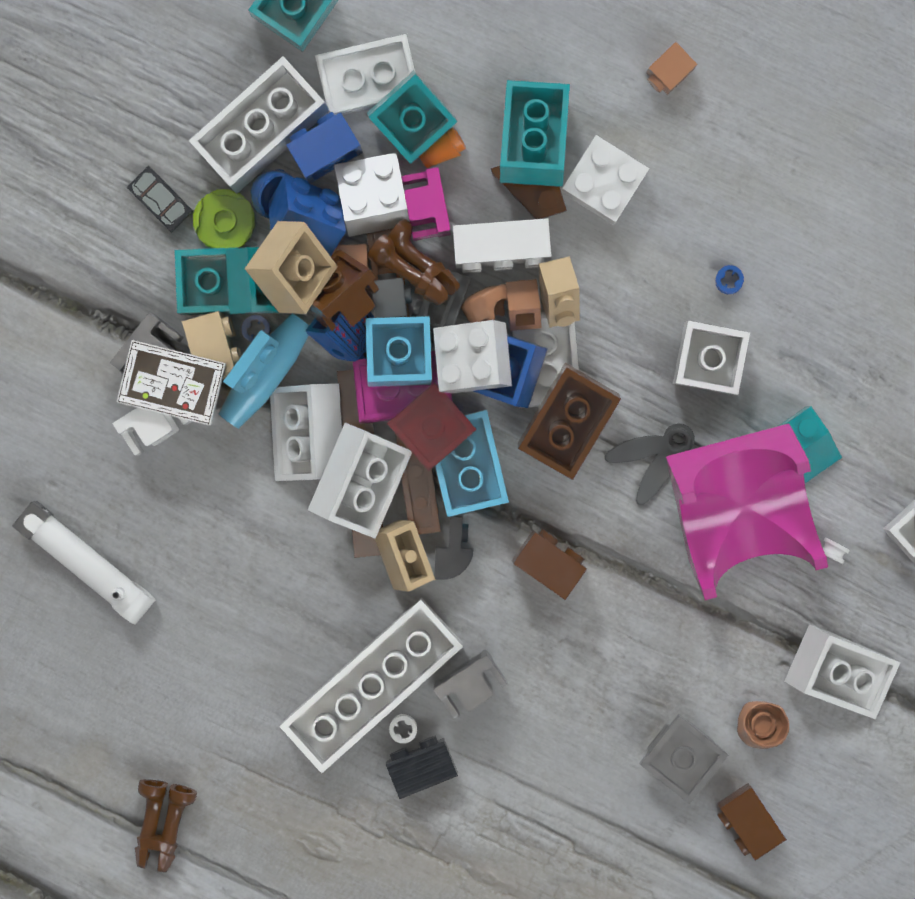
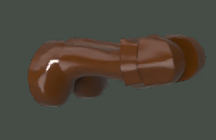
M402 219L396 224L389 235H382L373 244L367 257L376 265L385 267L409 281L415 287L414 293L423 295V299L433 304L441 305L448 299V295H454L457 292L460 284L450 270L446 269L441 262L437 263L415 248L410 241L413 226L406 219Z
M143 779L139 780L138 793L146 798V810L141 833L137 837L138 846L135 847L136 865L146 869L151 853L150 849L160 851L157 871L166 873L176 857L174 852L178 847L176 840L183 811L186 806L195 802L197 791L180 784H172L170 786L167 815L162 835L156 833L168 783L160 780Z

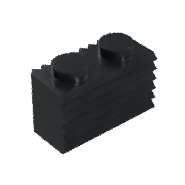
M432 736L420 741V748L408 752L406 747L390 754L391 759L386 761V767L399 799L458 776L457 768L444 738L437 740L436 736Z

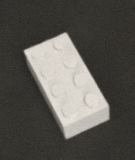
M282 56L193 136L189 142L237 194L287 149L286 144L291 142L289 139L291 135L304 128L306 130L310 129L318 119L330 110L325 101Z

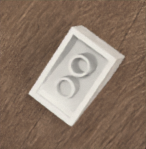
M809 624L784 682L807 695L876 719L901 662Z

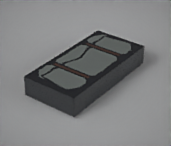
M149 165L126 187L171 233L193 212Z

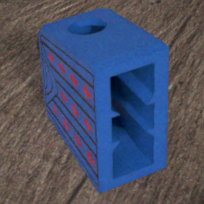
M337 311L331 317V320L337 327L333 331L320 324L316 318L305 331L333 357L339 360L355 362L358 359H367L366 318L375 317L370 311L357 324L351 326L340 311Z

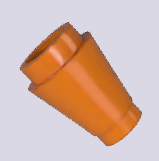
M453 127L423 152L419 158L428 169L431 166L461 156L460 152L465 150L466 146Z

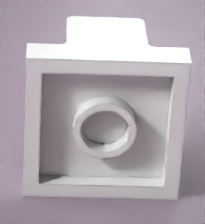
M141 408L132 410L112 423L118 434L123 436L135 456L142 454L144 451L132 431L135 430L145 446H150L151 444L157 446L179 432V427L172 416ZM179 418L183 425H188L192 422L190 420Z

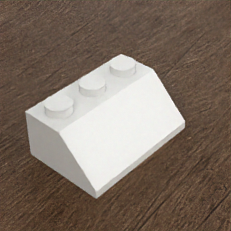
M339 384L277 387L270 396L275 481L321 479L342 430Z

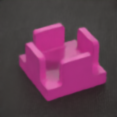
M439 167L426 169L425 172L401 176L403 185L420 182L428 183L427 186L407 189L404 192L412 226L436 224L435 228L412 232L413 240L450 236L451 230Z

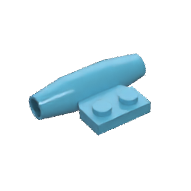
M292 313L270 335L260 330L223 381L231 387L219 412L223 419L239 429L267 402L296 362L309 336L305 331L309 326L306 322Z

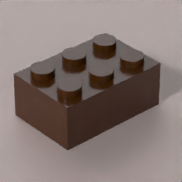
M564 363L519 439L518 449L573 480L621 400L620 394L571 365Z

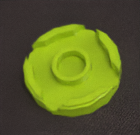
M217 189L207 194L197 203L193 213V227L198 238L209 248H240L244 246L255 229V213L251 203L242 194H236L230 189Z

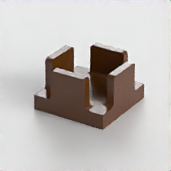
M340 249L331 256L338 266L309 308L316 320L330 331L337 328L331 320V317L337 311H340L351 326L357 324L375 307L365 288L373 294L379 291V288L373 281L376 277L371 270Z

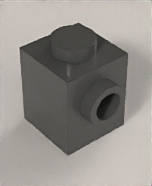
M395 273L377 275L378 280L374 282L379 291L375 294L372 293L375 304V318L408 317L406 304L412 303L410 284L404 285L403 278H397Z

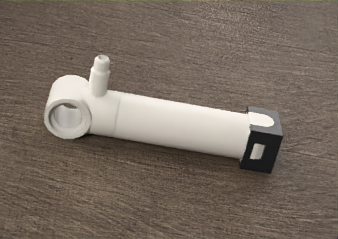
M38 501L31 502L12 527L28 540L32 539L109 602L113 609L123 618L136 625L156 601L155 598L142 586L131 581L53 517L54 514Z

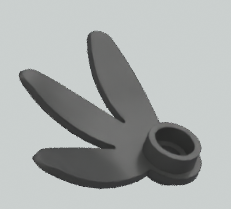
M677 423L669 426L664 436H643L627 440L609 450L604 457L609 463H624L658 454L647 468L637 492V504L644 505L660 490L670 474L666 456L691 450L694 445L695 436L690 427ZM680 433L684 435L685 441L677 443L674 441L673 436Z

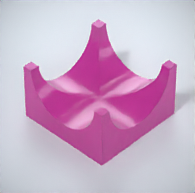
M789 423L666 456L688 560L704 600L717 597L716 587L725 572L738 563L754 557L771 554L792 555L806 560L816 571L828 568L827 557L814 525L805 488L804 473L811 472L809 460Z

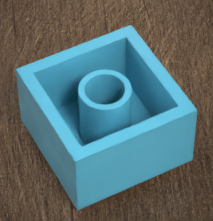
M430 316L366 318L368 387L431 385Z

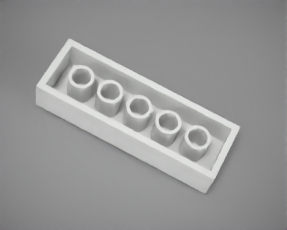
M421 597L289 715L279 727L322 774L463 648V643Z

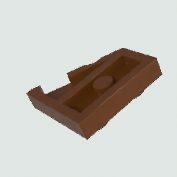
M500 166L491 168L492 175L500 181ZM502 183L534 219H544L567 211L560 186Z

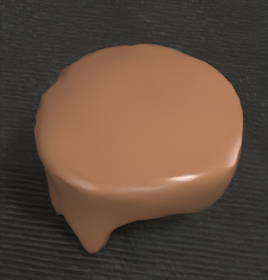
M506 284L486 287L470 295L465 300L461 309L469 323L495 320L496 315L505 316Z
M752 701L746 703L739 714L737 732L740 739L750 747L758 749L773 748L782 744L789 733V719L784 709L779 705L766 701Z

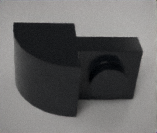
M450 516L449 547H436L435 580H447L460 575L466 570L472 560L474 549L461 548V542L468 543L469 524H462L463 517Z

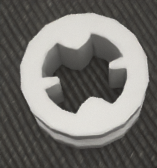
M825 537L823 540L825 542L823 547L825 555L843 564L844 554H849L850 550Z
M407 714L395 716L389 726L391 738L398 743L412 741L417 733L415 719ZM404 720L406 725L412 726V731L408 730L409 736L402 737L401 732H395L394 726H399L397 722Z

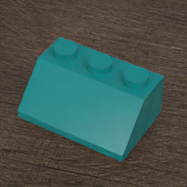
M812 406L804 407L778 425L790 424L809 460L811 472L804 473L805 483L842 458L829 430Z

